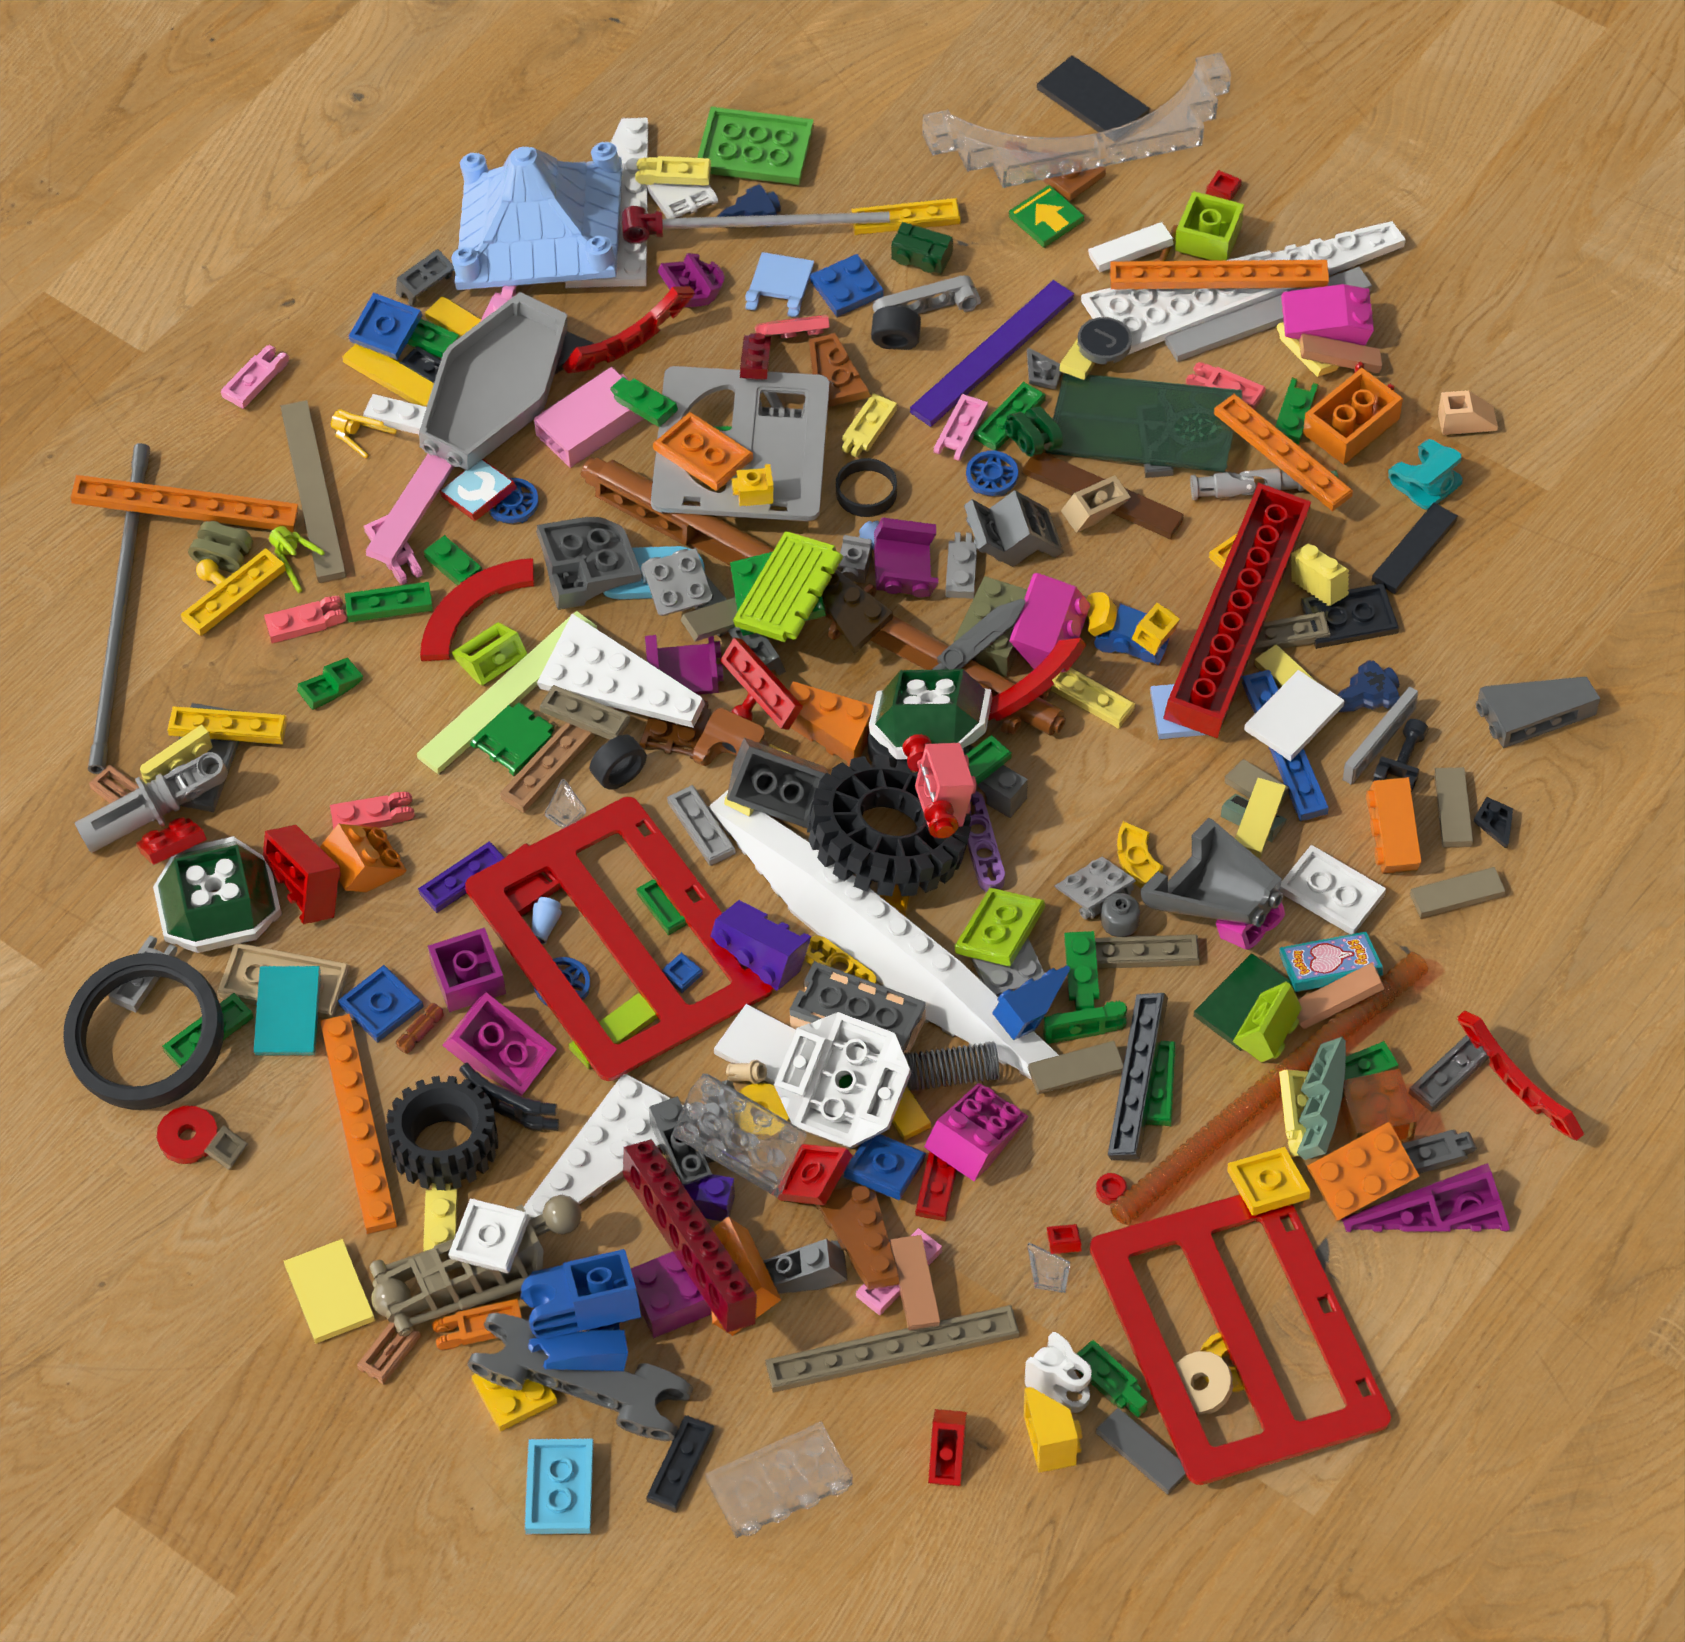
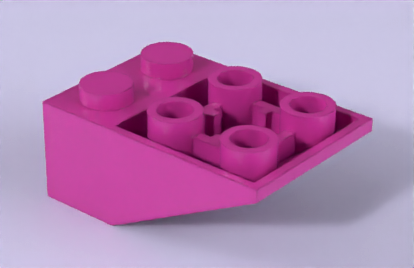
M978 1083L937 1120L924 1147L975 1181L990 1167L1029 1116L1020 1111L1017 1106L1008 1103L995 1094L992 1089Z

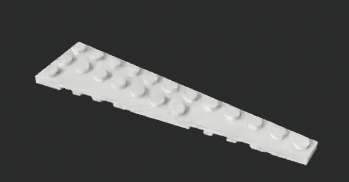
M1393 221L1357 229L1353 232L1348 231L1336 234L1335 238L1325 241L1319 238L1310 240V244L1296 247L1293 244L1285 246L1283 251L1271 253L1268 250L1230 260H1327L1328 276L1405 247L1406 239ZM1107 288L1082 294L1081 302L1092 319L1110 317L1120 320L1128 327L1132 336V345L1128 353L1131 354L1164 341L1166 336L1297 288L1118 290Z

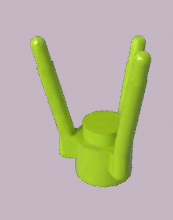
M279 526L270 533L269 542L275 547L274 553L285 564L286 573L296 591L301 593L302 588L285 554L295 556L298 542L320 555H324L325 552L301 537L298 532L291 533L286 527Z

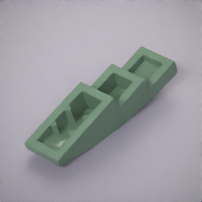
M1342 1037L1320 1044L1301 1088V1091L1308 1097L1299 1122L1306 1128V1132L1296 1153L1304 1160L1326 1154L1335 1130L1345 1076L1346 1040Z

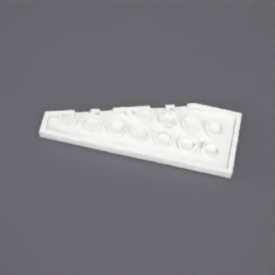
M621 118L611 140V143L616 146L618 157H621L623 163L617 275L613 278L565 281L566 288L646 286L647 240L642 243L633 244L623 238L622 212L630 206H641L647 210V185L637 183L635 174L639 171L636 167L637 160L641 159V157H648V118Z

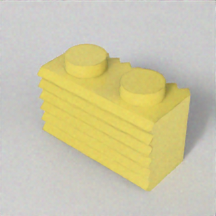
M1309 543L1291 553V582H1295V585H1299V587H1303V590L1311 592V595H1315V598L1323 600V603H1327V606L1333 605L1349 594V569L1338 563L1336 559L1330 558L1318 550L1316 546Z

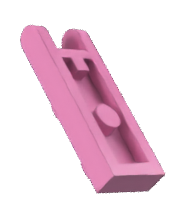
M962 394L936 442L933 452L940 454L943 447L956 450L954 460L960 461L988 409V402Z

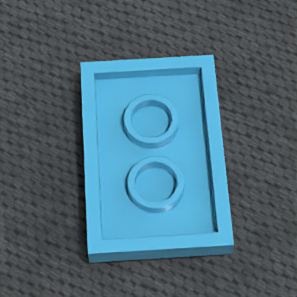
M529 1439L525 1513L526 1534H591L593 1439Z

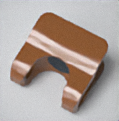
M718 708L710 716L704 732L694 748V762L707 766L721 753H731L737 756L744 738L769 746L768 741L764 739V728L730 711Z

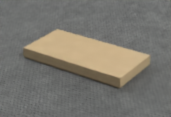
M241 943L233 946L217 991L218 998L226 999L235 993L243 1003L257 1005L260 966H319L321 968L318 1017L325 1019L334 1018L339 1005L338 1000L342 996L350 972L349 964Z

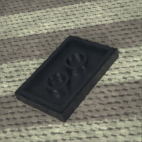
M1384 583L1349 589V594L1331 606H1327V603H1323V600H1319L1315 596L1301 598V607L1304 615L1318 612L1325 613L1330 637L1316 639L1314 643L1315 649L1398 634L1399 626ZM1310 620L1313 631H1318L1315 620Z

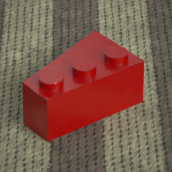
M297 825L265 831L263 858L278 883L284 882L290 894L287 895V898L291 904L296 903L302 914L299 918L302 924L334 918L338 880L341 876L338 864Z

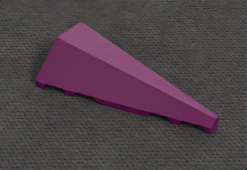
M1488 1163L1342 1218L1346 1232H1352V1230H1372L1373 1232H1382L1383 1230H1401L1402 1232L1451 1231V1229H1471L1472 1231H1481L1482 1229L1510 1230Z

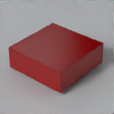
M1218 170L1206 187V194L1232 201L1242 186V179Z
M1077 1224L1046 1227L1050 1254L1082 1251Z

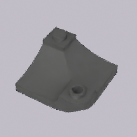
M583 517L537 525L536 533L549 575L550 590L558 610L583 606L585 601L598 594L622 585L641 581L642 573L622 526L601 517Z

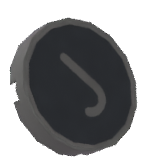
M1097 317L1088 320L1081 326L1077 336V345L1082 356L1089 361L1098 364H1107V361H1114L1115 363L1128 355L1132 345V336L1128 327L1120 320L1110 317Z

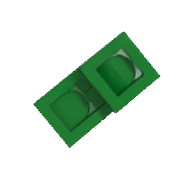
M347 657L324 666L323 674L298 683L297 692L309 707L314 710L348 692L363 680V675Z

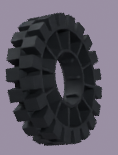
M874 755L871 766L865 756L851 759L849 767L844 762L832 768L831 775L826 773L819 781L807 821V832L810 833L808 840L812 850H819L817 858L824 867L835 864L833 875L845 882L850 876L856 874L853 887L868 891L872 881L878 883L877 894L892 896L895 885H898L902 897L913 896L917 894L919 886L927 893L937 889L939 881L944 884L953 877L955 870L958 871L971 831V827H969L971 822L970 813L966 814L963 827H958L957 831L950 837H933L929 832L915 788L918 772H910L907 759H898L896 768L890 767L887 755ZM885 807L895 809L909 816L917 825V830L912 834L904 836L887 835L873 829L862 816L865 811L873 808Z

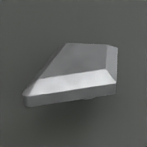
M1027 348L1029 384L1056 390L1061 376V371H1059L1060 363Z

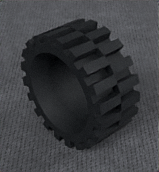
M440 1076L431 1077L432 1083L425 1085L422 1079L415 1082L417 1089L414 1091L409 1087L405 1088L402 1091L403 1100L396 1097L392 1102L393 1110H388L386 1129L393 1162L396 1163L399 1173L401 1175L406 1173L407 1180L412 1184L419 1179L422 1188L429 1189L431 1183L436 1184L437 1190H445V1184L453 1183L454 1189L462 1187L461 1180L467 1179L469 1183L477 1180L476 1171L484 1174L489 1169L488 1161L494 1162L495 1149H498L499 1142L492 1103L488 1096L484 1097V1091L479 1086L473 1089L472 1082L464 1079L461 1084H458L456 1076H448L447 1082H441ZM438 1122H457L466 1126L471 1131L468 1140L448 1150H426L420 1148L415 1143L417 1137L425 1128Z

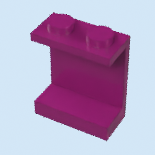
M882 517L874 531L876 590L886 591L889 594H911L915 597L931 596L939 583L938 578L931 577L930 544L937 534L936 524Z
M656 635L645 636L647 662L697 695L719 693L718 682L724 681L722 664H716V658H721L720 641H714V636L708 637L709 644L657 648Z

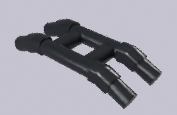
M464 1063L460 1067L459 1071L466 1080L472 1082V1088L475 1089L479 1086L484 1091V1097H489L492 1109L495 1112L523 1124L525 1128L533 1131L559 1130V1119L541 1116H556L557 1104L526 1099L491 1083L476 1072L469 1063Z

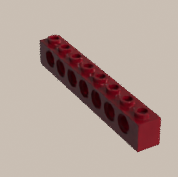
M650 1139L625 1146L623 1150L624 1178L726 1333L755 1325L756 1293L654 1141Z

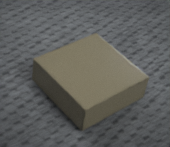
M223 1125L204 1152L225 1168L230 1169L248 1143Z

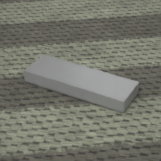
M693 785L667 797L668 804L709 866L735 854L734 846Z

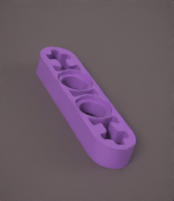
M976 791L970 799V802L975 805V814L971 815L970 810L971 822L969 827L980 824L986 830L981 834H975L970 831L967 845L980 888L986 892L989 888L1000 890L1005 883V871L984 798ZM987 848L993 854L988 858H981L977 855V851ZM991 867L993 877L996 878L994 881L987 877V868Z

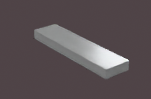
M1409 686L1347 760L1343 773L1344 781L1349 784L1354 783L1413 713L1417 705V690Z

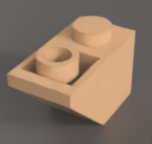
M1469 390L1441 393L1438 416L1442 435L1498 430L1492 404Z

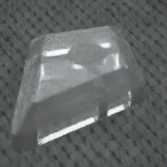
M561 779L545 811V817L561 828H565L577 822L586 813V808L566 780Z
M1028 1243L1027 1249L1034 1288L1066 1293L1071 1262L1055 1254H1050L1049 1251L1032 1243Z

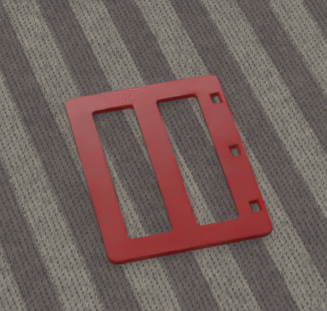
M623 797L487 867L466 880L465 890L468 896L602 1080L613 1081L739 1013L745 1004L752 1006L767 998L773 992L772 986L764 983L750 968L744 970L734 955L725 948L720 947L710 937L715 919L722 912L644 808L633 797ZM643 823L652 833L646 837L637 828ZM614 834L621 835L679 914L683 915L688 926L731 984L692 1005L686 1004L579 860L577 854ZM545 870L550 871L636 989L656 1013L660 1022L620 1044L613 1043L504 892ZM694 889L702 900L693 903L687 893Z
M1239 1194L1103 1233L1091 1240L1090 1253L1181 1464L1192 1483L1196 1485L1208 1484L1385 1430L1389 1426L1391 1414L1293 1204L1252 1216L1242 1196ZM1289 1217L1295 1230L1286 1232L1281 1220ZM1258 1221L1263 1225L1344 1401L1345 1408L1304 1421H1296L1293 1418L1211 1236L1213 1233ZM1171 1245H1179L1182 1248L1263 1429L1262 1433L1217 1447L1209 1444L1129 1262L1130 1257ZM1327 1298L1333 1312L1324 1314L1318 1301ZM1365 1381L1371 1395L1362 1397L1357 1384Z

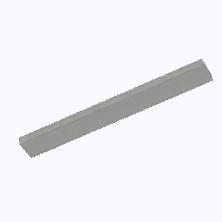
M1360 267L1329 277L1328 286L1346 284L1367 288L1371 292L1372 285ZM1299 288V289H1296V290H1303V289H1310V288ZM1281 295L1166 336L1165 343L1176 361L1179 362L1275 327L1278 323L1284 322Z

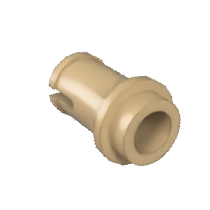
M752 1060L750 1063H729L726 1075L735 1074V1076L727 1077L731 1082L750 1081L752 1084H759L765 1080L767 1068L759 1060Z

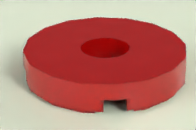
M182 1106L173 1109L162 1118L157 1127L156 1138L160 1150L169 1160L178 1164H192L198 1162V1159L203 1156H208L204 1150L217 1134L218 1128L214 1117L207 1110L198 1106ZM186 1130L196 1132L192 1139L183 1140L180 1138V1135Z

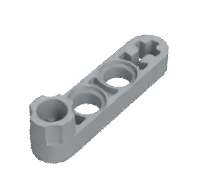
M964 275L881 297L875 301L872 308L875 313L877 309L882 307L902 306L920 314L957 304L959 310L968 312L974 310L980 304L981 299L971 277ZM942 293L940 296L932 298L935 295ZM917 300L914 303L907 305L909 302Z

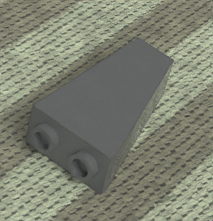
M1587 676L1481 687L1478 701H1476V709L1479 715L1485 717L1488 722L1492 737L1498 739L1501 746L1506 748L1595 716L1600 697Z

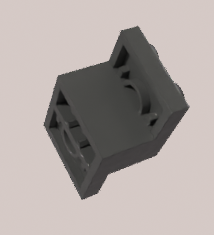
M1016 490L991 508L973 499L964 505L968 516L966 520L972 528L976 548L982 553L993 556L999 562H1004L1014 567L1037 550L1041 553L1045 552L1054 558L1064 552L1049 509Z

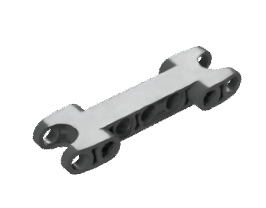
M501 1313L488 1314L484 1327L501 1339L505 1347L500 1352L494 1354H471L467 1365L475 1374L511 1390H521L526 1379L540 1383L549 1388L619 1412L616 1424L623 1430L660 1441H671L675 1438L678 1430L677 1427L667 1418L660 1415L656 1410V1405L664 1400H689L693 1388L683 1378L665 1369L645 1363L637 1366L635 1374L626 1371L545 1369L543 1367L544 1361L549 1356L544 1350H538L533 1353L529 1350V1340L538 1338L532 1333L529 1321Z

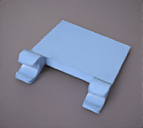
M762 252L750 289L745 296L747 301L746 309L756 310L759 296L764 295L788 299V316L798 317L814 261Z

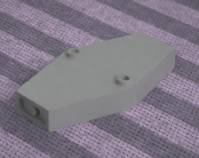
M519 292L449 345L443 353L419 430L420 448L430 455H436L447 460L452 466L461 467L468 471L534 420L545 408L567 333V314Z

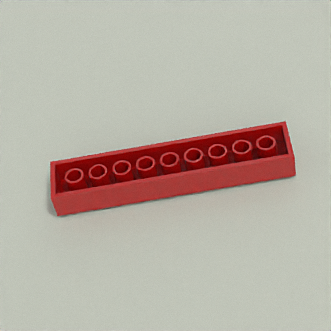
M1258 483L1170 693L1163 719L1218 738L1291 559V553L1296 547L1306 522L1311 501Z

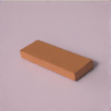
M1304 333L1301 334L1299 339L1302 359L1355 369V366L1362 362L1367 372L1379 374L1382 368L1381 354L1378 348Z
M1373 962L1298 999L1302 1010L1297 1018L1302 1028L1306 1029L1384 990L1385 987Z
M922 1235L891 1239L890 1246L899 1275V1289L908 1330L939 1326L940 1318Z

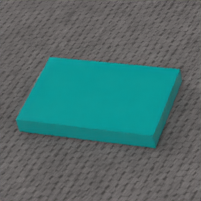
M260 966L254 1054L256 1056L316 1054L321 968L319 966Z

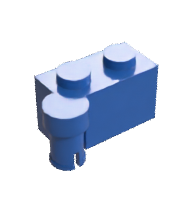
M1120 604L1114 628L1096 636L1094 645L1102 652L1111 653L1117 651L1127 653L1145 662L1159 665L1166 651L1169 638L1160 647L1155 656L1132 640L1138 623L1147 613Z

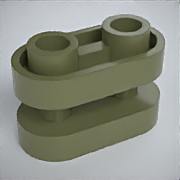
M206 521L202 523L198 530V538L193 540L188 549V554L198 563L204 559H211L217 563L220 570L234 573L241 568L244 562L243 555L249 553L253 540L244 529L228 527L216 521Z

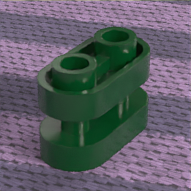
M1038 406L1028 409L1026 414L1016 412L1007 416L1004 424L1005 432L1027 456L1032 457L1042 454L1044 449L1053 451L1062 447L1063 435L1061 429L1042 407Z

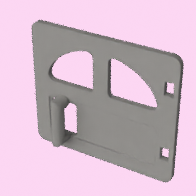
M672 366L666 369L662 395L676 402L678 411L658 428V438L681 420L704 397L720 390H732L735 393L732 428L729 431L721 432L753 452V460L742 470L765 468V464L771 465L774 485L773 504L739 506L738 495H733L732 478L727 482L726 489L723 492H712L699 485L684 469L656 451L651 493V506L655 511L812 521L819 516L829 395V380L825 376L768 372L766 380L740 378V370L682 366ZM762 392L805 395V403L803 409L762 407L760 394ZM697 501L700 502V506L683 505V502ZM771 506L787 507V511L770 510Z

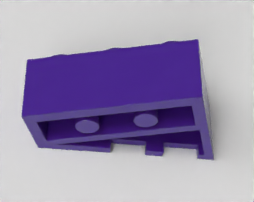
M738 900L715 919L710 937L720 947L725 948L734 955L742 965L747 966L756 973L764 983L769 984L778 991L801 971L811 936L806 933L799 936L789 931L790 925L784 922L778 925L767 919L768 914Z

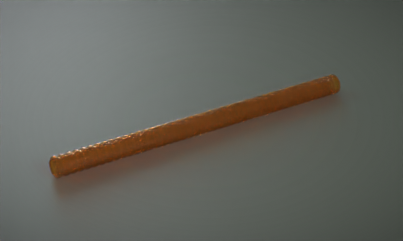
M1415 952L1408 953L1407 957L1400 960V963L1395 964L1393 968L1387 971V974L1381 976L1385 987L1384 990L1342 1010L1341 1013H1337L1334 1018L1328 1021V1024H1324L1314 1035L1308 1037V1041L1302 1042L1301 1046L1295 1048L1294 1052L1289 1053L1288 1057L1281 1060V1063L1276 1064L1274 1069H1270L1267 1074L1263 1075L1261 1080H1257L1254 1086H1250L1247 1092L1245 1091L1240 1097H1237L1234 1103L1227 1105V1109L1224 1108L1220 1111V1115L1217 1114L1213 1117V1120L1207 1122L1206 1126L1201 1127L1200 1132H1195L1193 1138H1188L1186 1143H1182L1179 1149H1175L1172 1155H1168L1165 1158V1161L1162 1160L1158 1166L1152 1168L1151 1172L1145 1174V1178L1139 1179L1138 1184L1132 1185L1131 1190H1126L1124 1196H1119L1117 1202L1114 1201L1110 1204V1210L1114 1218L1119 1223L1128 1226L1132 1219L1138 1218L1139 1214L1145 1212L1146 1208L1151 1207L1152 1203L1158 1201L1160 1196H1164L1166 1190H1171L1173 1184H1178L1180 1178H1185L1187 1173H1191L1194 1167H1198L1201 1161H1205L1208 1158V1155L1211 1156L1215 1150H1218L1221 1144L1228 1142V1138L1234 1137L1235 1132L1241 1131L1242 1127L1247 1126L1249 1121L1255 1119L1256 1115L1261 1114L1262 1109H1267L1269 1104L1274 1103L1276 1098L1282 1096L1279 1072L1284 1070L1309 1072L1320 1044L1340 1037L1347 1041L1349 1036H1353L1363 1025L1369 1023V1019L1372 1020L1376 1017V1014L1382 1012L1383 1008L1385 1009L1389 1006V1003L1395 1001L1396 997L1398 998L1402 995V992L1408 990L1409 986L1414 985L1415 981H1418L1422 975L1428 973V966L1423 957Z

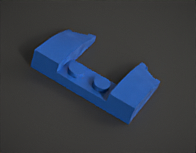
M563 1265L533 1271L530 1276L562 1269L564 1267ZM619 1322L548 1339L534 1338L530 1339L528 1344L529 1350L532 1353L544 1350L549 1356L544 1361L543 1367L545 1369L624 1371L628 1357L625 1332L620 1330Z

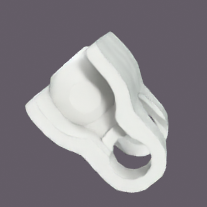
M1052 1332L1048 1337V1347L1041 1348L1034 1357H1030L1026 1361V1387H1032L1071 1410V1413L1081 1412L1089 1404L1090 1392L1087 1386L1091 1381L1089 1364L1073 1352L1065 1338L1056 1332ZM1074 1370L1082 1371L1084 1376L1080 1379ZM1068 1390L1079 1392L1083 1397L1079 1401L1073 1402L1066 1397V1393Z

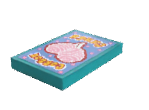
M1367 932L1279 948L1280 958L1295 992L1324 987L1372 962L1379 976H1383V966Z

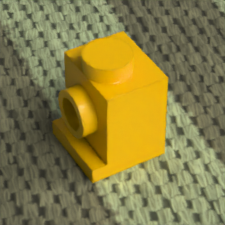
M765 464V468L737 470V478H732L733 495H738L739 506L773 504L774 485L770 464Z
M1156 603L1138 623L1132 640L1155 656L1160 647L1176 630L1180 618L1170 609Z

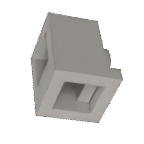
M844 535L840 551L843 559L837 570L853 582L865 583L872 558V540Z

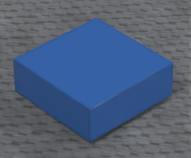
M682 952L662 969L670 983L681 993L703 975V970Z

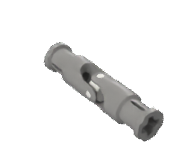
M1279 468L1244 471L1240 474L1230 472L1214 473V476L1208 477L1191 475L1190 478L1192 500H1197L1198 497L1204 496L1226 498L1239 494L1253 495L1256 489L1254 476L1264 478V485L1278 490L1298 489L1299 491H1304V488L1283 470L1280 471Z

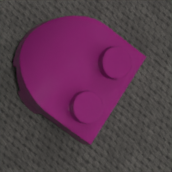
M687 253L682 262L661 263L658 269V273L669 290L672 287L690 286L695 292L685 307L711 304L717 298L724 281V274L715 262L712 261L710 264L699 260L700 255Z

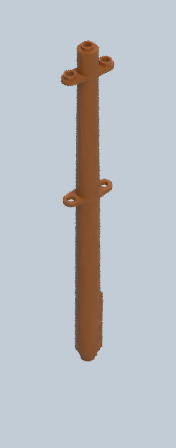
M598 457L596 459L589 458L582 467L581 477L585 479L587 484L595 487V497L685 546L690 544L729 566L730 562L774 551V548L714 515L655 511L651 506L653 481L615 460L605 462ZM689 501L683 502V505L696 506ZM869 584L863 589L875 597L876 586ZM826 612V616H825V617H827V618L833 620V618L831 617V615H830V614H827V612ZM894 615L893 619L870 640L925 670H932L939 664L937 657L949 647ZM833 620L828 631V637L835 640L841 633ZM971 660L961 668L983 688L990 689L992 697L1015 685V683L974 660ZM1052 686L1025 707L1005 717L1001 726V732L1015 734L1021 725V721H1024L1049 736L1055 732L1059 733L1065 725L1066 718L1064 717V710L1045 700L1050 694Z

